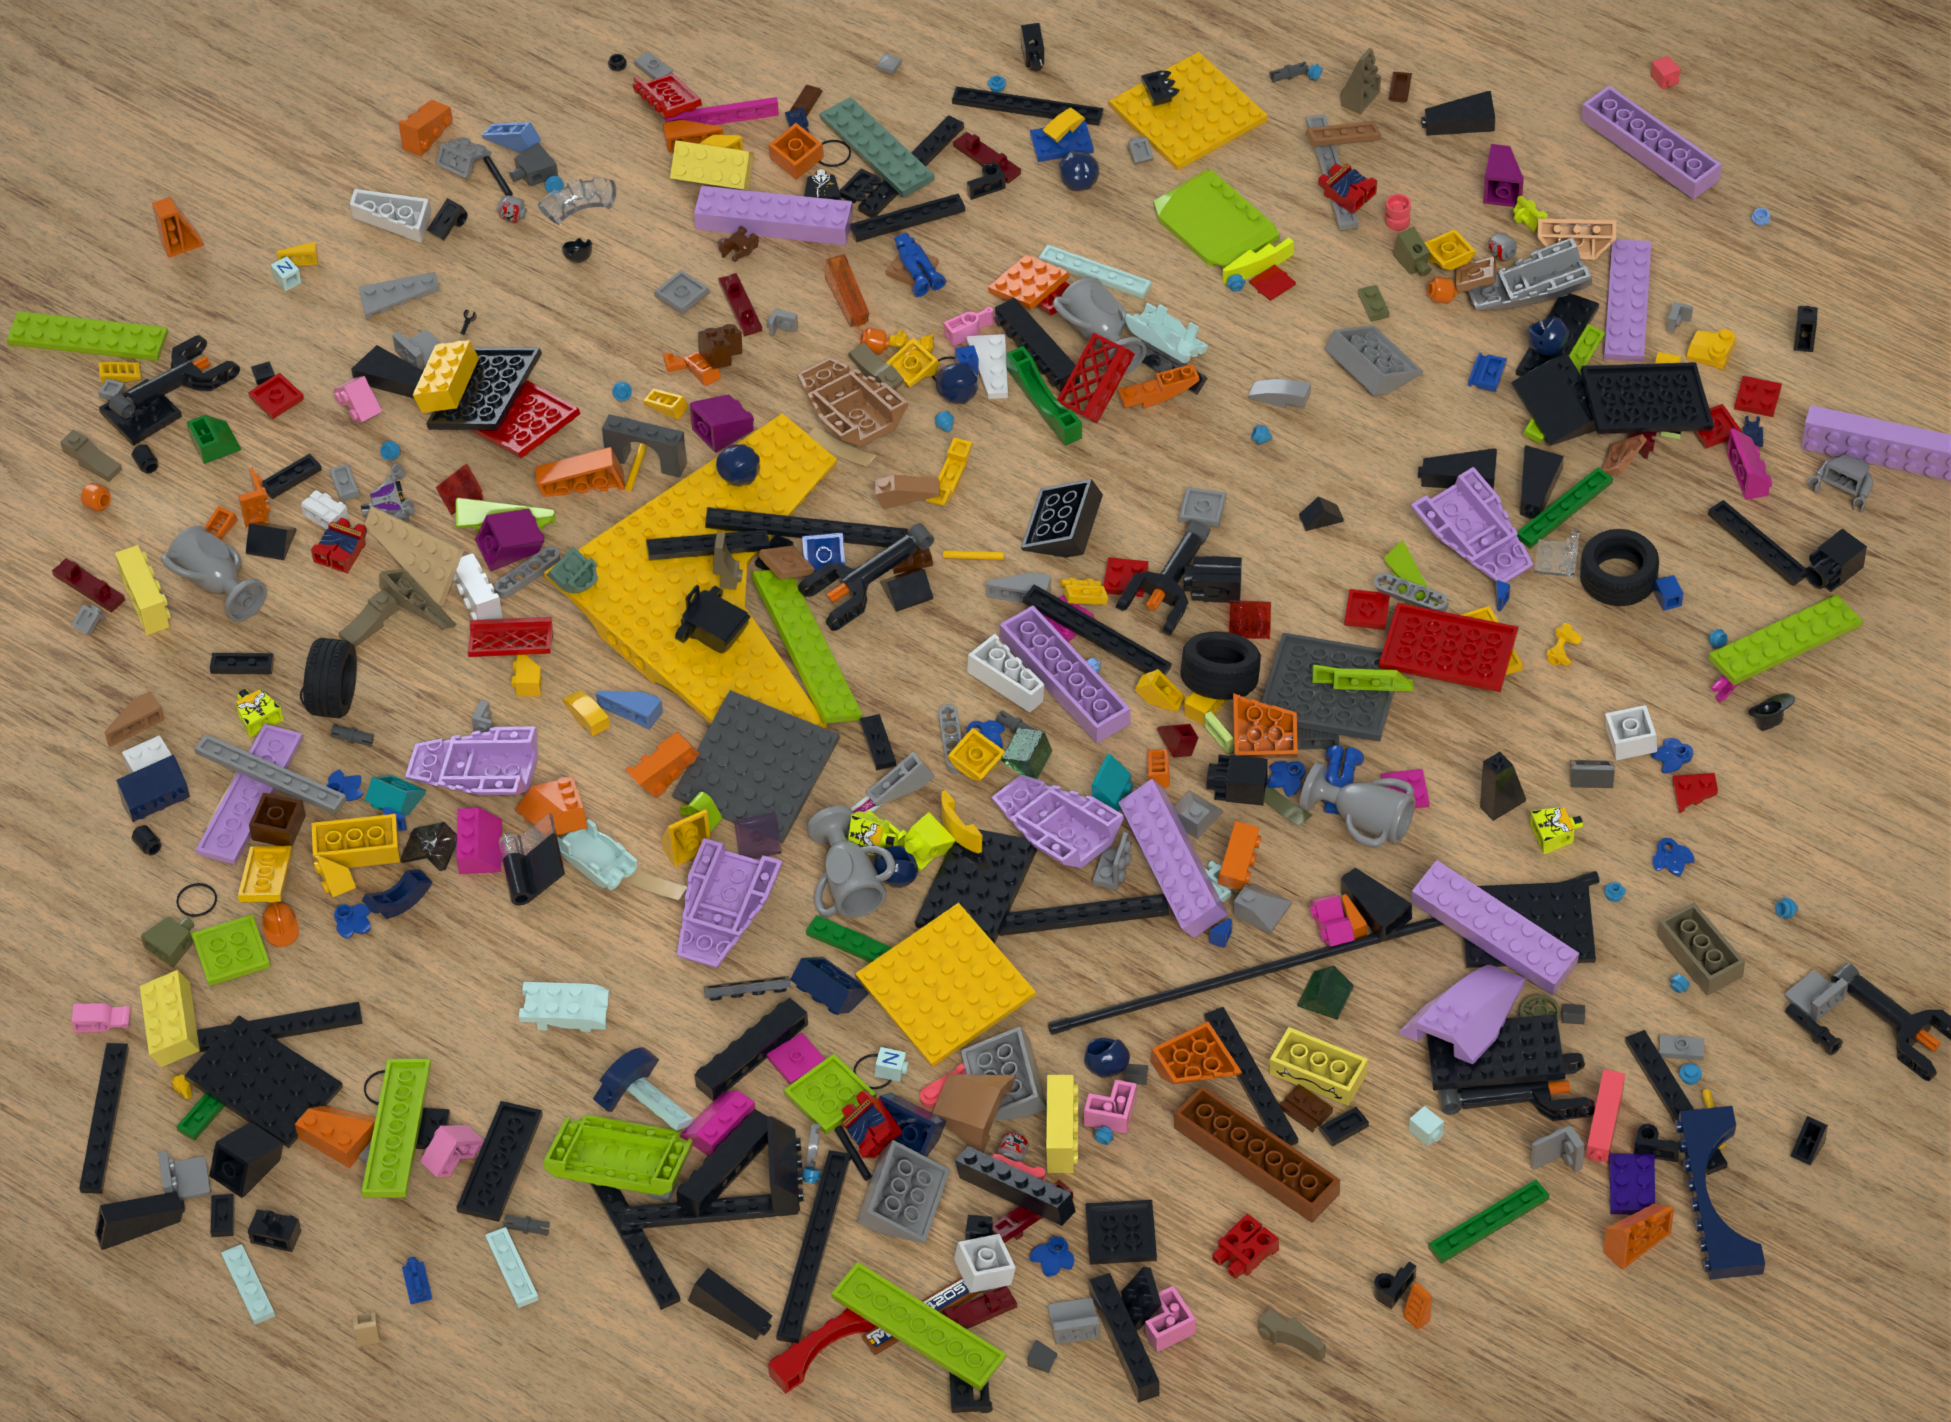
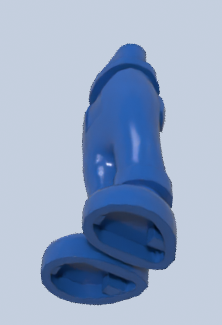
M903 233L894 238L900 259L913 280H915L912 288L915 297L924 296L929 291L930 286L934 291L945 286L947 282L945 277L935 271L934 265L930 262L922 247L915 242L914 238H910L908 233ZM917 264L921 266L925 275L928 276V279L923 275L922 270L919 268Z
M1336 745L1329 747L1325 753V758L1329 762L1326 781L1342 788L1353 783L1355 768L1363 764L1364 755L1361 751L1348 747L1345 753L1342 775L1339 778L1344 749L1342 746ZM1324 800L1326 813L1340 814L1336 804Z

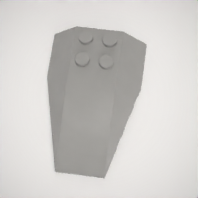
M1573 237L1537 250L1530 254V258L1524 261L1522 258L1514 262L1515 266L1507 270L1502 268L1498 271V275H1496L1495 283L1486 287H1476L1468 291L1475 309L1493 310L1537 304L1558 297H1564L1571 292L1583 290L1592 285V277L1587 266H1584Z

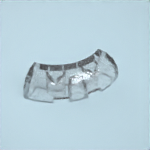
M593 177V180L582 181V179L567 183V187L559 191L553 190L537 205L548 219L560 225L567 217L583 209L592 207L610 209L616 198V185L613 180Z

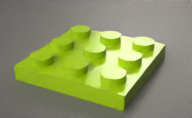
M253 914L191 933L209 987L271 968Z
M832 1054L784 1089V1095L813 1123L820 1124L821 1131L825 1135L829 1134L845 1120L841 1110L846 1105L854 1104L856 1108L860 1106L856 1096L861 1091H868L873 1098H876V1093L835 1054Z

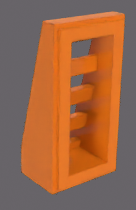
M699 351L683 358L686 366L705 386L721 378L719 368L713 369L699 354Z
M218 506L204 528L210 534L222 540L236 524L238 518L235 513ZM214 529L218 531V533L215 534L211 532V530Z
M1168 749L1148 750V781L1153 779L1163 788L1170 786Z
M1346 894L1342 895L1344 917L1350 919L1354 939L1366 936V921Z
M1417 1282L1412 1286L1403 1317L1416 1329H1420L1430 1321L1432 1295Z

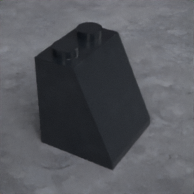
M250 1122L216 1141L209 1177L243 1198L280 1161L284 1143Z

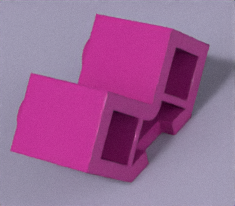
M1331 894L1310 900V916L1316 922L1322 942L1331 947L1355 940L1350 919L1344 917L1340 896Z

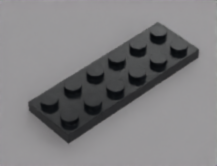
M1571 293L1564 297H1559L1547 319L1556 316L1567 325L1569 338L1566 345L1554 356L1540 355L1529 347L1516 369V375L1521 377L1551 359L1566 354L1570 355L1586 326L1591 323L1597 313L1599 303Z
M500 1101L456 1207L458 1213L497 1222L500 1221L542 1119V1110Z

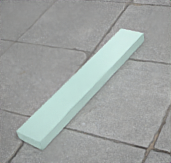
M1048 244L1039 256V260L1067 270L1069 273L1083 278H1096L1105 286L1142 299L1152 286V281Z

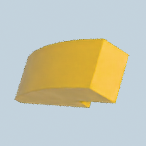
M578 690L562 698V702L581 727H585L592 737L610 728L607 714L583 691Z

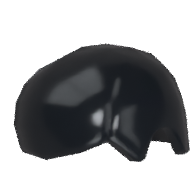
M578 238L575 242H566L562 247V253L569 261L575 263L586 261L592 253V242L590 239L583 242L581 238Z

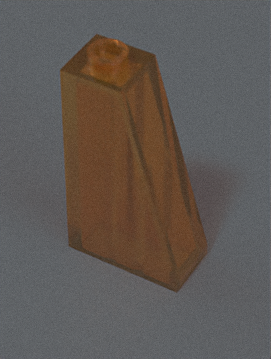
M845 254L826 259L825 280L850 327L863 326L869 321V311Z

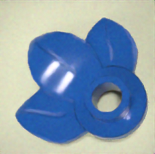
M989 720L984 723L973 721L968 725L967 733L972 728H978L981 730L979 733L1003 749V742L999 734L1004 732L1005 727L1001 723Z
M1668 738L1664 740V746L1658 747L1657 752L1652 753L1651 757L1664 762L1662 773H1671L1679 770L1682 764L1691 761L1693 749L1688 744H1682L1676 738Z
M1278 761L1269 767L1273 773L1268 779V788L1284 787L1287 797L1294 795L1301 788V780L1306 773L1305 767L1301 762L1293 761L1288 763Z
M337 770L329 776V783L326 787L345 794L346 801L357 800L363 795V792L359 789L361 785L360 775L344 777L343 772Z
M1663 838L1659 841L1657 845L1658 852L1652 859L1656 871L1666 867L1677 877H1680L1683 873L1685 863H1694L1695 861L1694 855L1689 848L1678 845L1671 838ZM1665 845H1669L1672 849H1666Z
M343 904L336 908L334 919L337 922V931L342 937L349 939L354 932L364 934L371 930V924L366 918L371 912L368 906L357 904L351 907Z
M1053 1237L1047 1244L1038 1245L1030 1255V1261L1042 1263V1272L1046 1277L1056 1275L1061 1267L1071 1270L1075 1262L1074 1255L1068 1251V1243L1062 1237Z

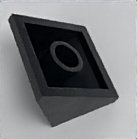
M264 522L249 523L246 554L285 560L297 529L295 527Z
M916 568L880 581L896 612L933 599L925 569Z

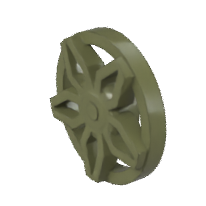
M1533 995L1522 1002L1519 1015L1520 1017H1525L1523 1011L1528 1015L1527 1017L1552 1015L1549 1013L1557 1014V1021L1559 1022L1561 1011L1558 1003L1551 997ZM1537 1000H1538V1002L1536 1003V1005H1534V1004H1529V1003L1532 1002V1001H1537ZM1547 1002L1553 1005L1555 1009L1548 1008Z

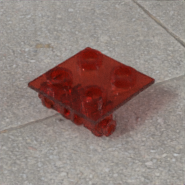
M467 463L435 487L451 515L456 512L457 498L483 501V494L481 493L483 490Z
M1230 600L1229 633L1251 639H1270L1271 602Z

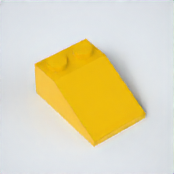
M706 809L669 825L661 837L663 851L674 867L694 859L703 838L711 840Z

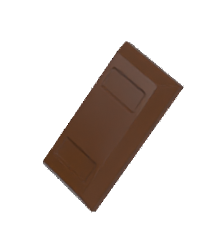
M1393 71L1389 94L1390 101L1404 103L1408 101L1412 73Z
M806 84L790 111L803 107L807 117L823 90Z

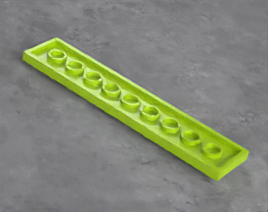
M771 570L753 571L751 578L823 724L860 721L863 714L804 596L799 592L795 578L779 579Z

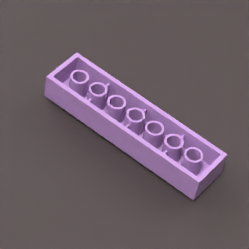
M1610 85L1583 104V122L1693 200L1720 181L1721 163Z
M701 186L694 211L695 229L736 233L739 227L742 226L747 230L745 235L754 233L757 236L846 245L850 224L853 221L852 201Z
M1810 405L1805 422L1802 449L1837 457L1848 455L1855 459H1862L1865 463L1951 481L1950 434Z
M1034 606L1000 624V640L1010 648V651L1022 661V664L1027 669L1029 668L1044 683L1047 691L1096 743L1103 741L1131 724L1130 708Z
M1151 779L1118 803L1182 930L1195 938L1227 916L1228 913L1165 789L1155 780Z
M1438 860L1435 861L1412 890L1411 903L1551 995H1554L1578 963L1579 953Z

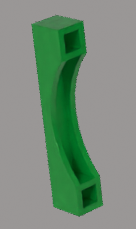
M1022 346L1006 353L1008 372L1064 446L1082 439V422L1073 410L1064 407L1053 396L1025 347Z

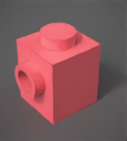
M1669 56L1652 62L1651 77L1662 90L1679 83L1680 68Z

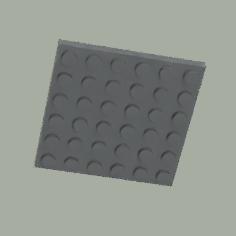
M1283 633L1261 703L1297 712L1298 728L1381 742L1395 691L1333 689V684L1312 683L1313 665L1340 669L1386 670L1379 668L1383 649Z
M730 690L697 749L700 755L693 764L687 767L672 796L674 799L689 805L699 792H704L712 798L722 815V819L784 843L836 747L840 735Z

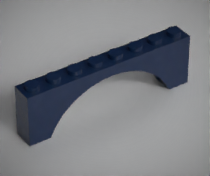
M1733 1106L1680 1111L1678 1120H1675L1676 1132L1681 1135V1139H1679L1680 1152L1685 1155L1683 1168L1684 1172H1688L1689 1175L1687 1188L1688 1192H1692L1693 1195L1691 1208L1692 1212H1696L1695 1228L1701 1235V1238H1699V1248L1705 1254V1258H1703L1704 1271L1708 1272L1710 1280L1763 1274L1765 1260L1762 1245L1741 1236L1721 1219L1710 1201L1706 1188V1168L1711 1157L1725 1141L1735 1135L1736 1120Z

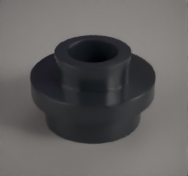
M614 54L610 57L608 66L613 71H621L627 66V61L623 55Z

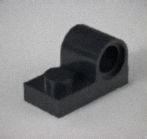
M995 163L985 164L982 168V177L967 182V195L970 200L1006 189L1005 174Z
M447 198L427 231L444 241L454 225L461 227L466 222L468 213L461 205Z
M1643 1124L1639 1127L1635 1140L1634 1154L1654 1155L1655 1159L1678 1162L1680 1150L1678 1142L1659 1140L1658 1129L1652 1124Z
M1408 1262L1404 1268L1401 1267L1398 1270L1396 1276L1388 1273L1377 1275L1374 1280L1375 1299L1392 1309L1416 1278V1265Z

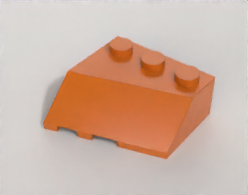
M1233 693L1234 755L1255 758H1297V712L1274 705L1271 706Z
M562 777L556 781L532 786L515 808L517 814H522L527 822H532L535 829L546 838L552 833L561 835L587 829L584 807L573 777Z
M1209 1022L1152 1048L1150 1062L1160 1077L1172 1084L1242 1074V1071Z
M329 1106L308 1108L295 1123L298 1139L350 1168L357 1161L360 1153L371 1142L376 1117Z
M1652 1204L1607 1227L1603 1253L1623 1270L1671 1234L1674 1208L1669 1205Z

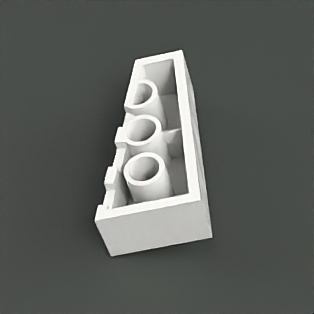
M354 189L350 201L353 218L411 240L423 242L431 216L429 199Z
M474 554L461 557L453 581L457 583L456 589L459 596L463 595L464 597L463 603L466 610L470 609L471 620L503 619L500 598L497 593H494V587L491 583L489 584L488 578L482 572V568Z
M996 634L992 635L968 654L967 673L1029 713L1043 702L1044 683L1029 668L1026 669L1018 657L1015 658L1010 653V648L1006 644L1003 645Z

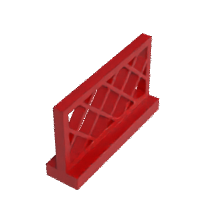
M1093 333L1057 400L1064 407L1098 423L1135 353ZM1097 339L1101 340L1103 348L1094 351ZM1117 348L1115 356L1109 359L1108 350ZM1104 352L1105 361L1097 363L1096 355ZM1092 357L1093 366L1085 368L1084 363L1086 359ZM1107 365L1105 374L1100 376L1098 368ZM1094 370L1096 378L1088 381L1086 373ZM1082 375L1084 383L1076 386L1075 379ZM1097 382V389L1095 392L1090 393L1089 385ZM1085 387L1086 395L1078 398L1077 390ZM1073 392L1074 400L1068 403L1064 402L1067 394ZM1088 400L1085 411H1082L1079 403Z
M552 617L470 620L468 657L550 654L553 638Z

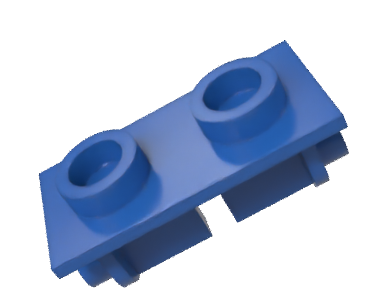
M416 1257L408 1258L406 1266H403L402 1270L410 1304L432 1300L424 1262L419 1263Z

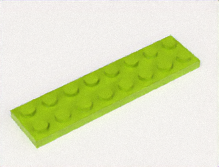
M17 311L7 337V343L14 346L158 361L168 335L167 327Z
M1837 594L1709 653L1708 659L1733 685H1736L1861 627L1863 620Z
M387 1059L361 1191L363 1198H407L431 1070L430 1059Z
M859 1262L853 1266L831 1293V1298L979 1391H981L1006 1359V1353Z

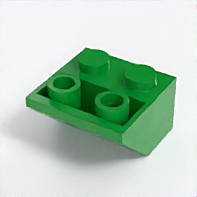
M207 415L187 421L190 438L204 464L241 450L227 421Z

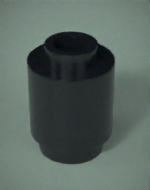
M138 445L134 448L131 456L140 470L146 474L156 471L158 459L148 445Z
M139 826L133 831L132 841L144 854L152 856L160 851L162 846L160 839L148 826Z

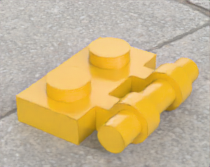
M1071 577L1060 580V587H1064L1063 592L1068 603L1107 605L1108 596L1104 586H1101V581H1094L1093 578L1076 580V578Z

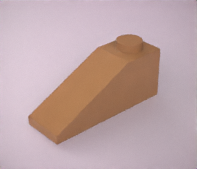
M891 475L875 479V495L882 509L940 496V481L938 478Z
M151 692L133 699L104 733L109 747L164 721L162 707Z

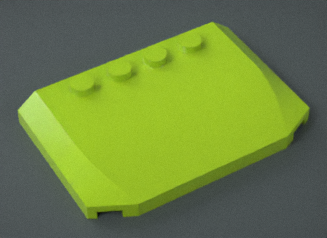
M1204 170L1154 200V209H1156L1158 221L1201 260L1213 267L1219 265L1224 269L1248 250L1257 253L1269 243L1273 244L1279 240L1280 234L1275 225L1213 170Z
M592 1115L582 1116V1120L570 1121V1117H566L544 1159V1169L558 1178L662 1196L672 1191L692 1149L693 1140L689 1138L687 1141L681 1138L680 1133L676 1130Z

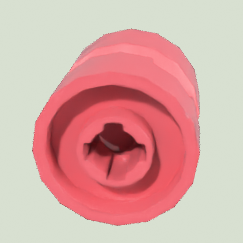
M1394 194L1386 200L1385 224L1388 228L1401 231L1410 225L1411 201L1407 196Z

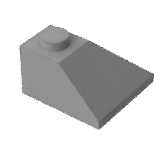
M1191 790L1174 806L1186 833L1197 840L1223 814L1222 809Z
M1256 884L1244 886L1234 900V917L1271 934L1291 906L1292 901Z

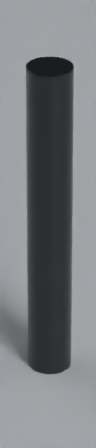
M485 156L483 161L505 196H512V191L490 156Z
M842 1126L837 1127L835 1133L847 1153L851 1154V1159L865 1181L871 1179V1173Z

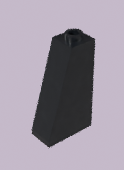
M1485 91L1426 108L1425 116L1421 117V126L1425 128L1426 136L1495 131V112L1491 91Z
M378 345L351 368L353 378L365 376L370 387L413 399V393L423 373L421 369Z
M1525 445L1520 515L1534 519L1544 511L1563 470L1564 456Z
M1492 448L1423 458V466L1418 467V478H1421V487L1448 489L1455 485L1459 475L1474 467L1494 490L1497 449Z
M1501 752L1484 760L1482 770L1480 808L1494 821L1526 802V797L1515 768Z
M1356 867L1341 878V894H1346L1350 898L1367 925L1381 941H1385L1412 919V903Z
M176 1191L100 1205L95 1235L101 1250L181 1222L182 1213L185 1212L184 1202L182 1199H179Z
M707 1268L694 1284L688 1302L754 1340H757L761 1334L765 1336L772 1327L770 1321L773 1315L711 1269Z

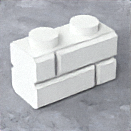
M315 490L301 504L303 516L326 530L331 522L336 523L340 518L349 519L346 505L332 500L327 493L322 494Z

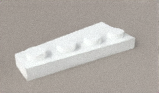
M1005 334L966 336L967 345L975 346L979 358L978 373L981 376L988 399L1008 398Z

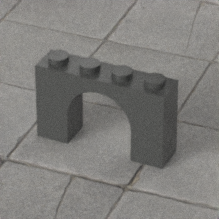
M611 414L608 415L602 427L604 448L612 447L619 463L625 464L631 452V442H639L651 447L658 454L662 474L681 477L687 465L683 431Z

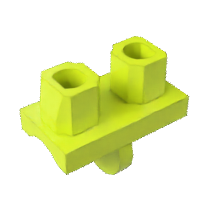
M1523 196L1517 198V205L1512 211L1515 214L1514 221L1517 223L1523 222L1533 232L1538 231V219H1547L1548 217L1547 213L1544 211L1539 212L1536 209V203L1533 200H1526Z

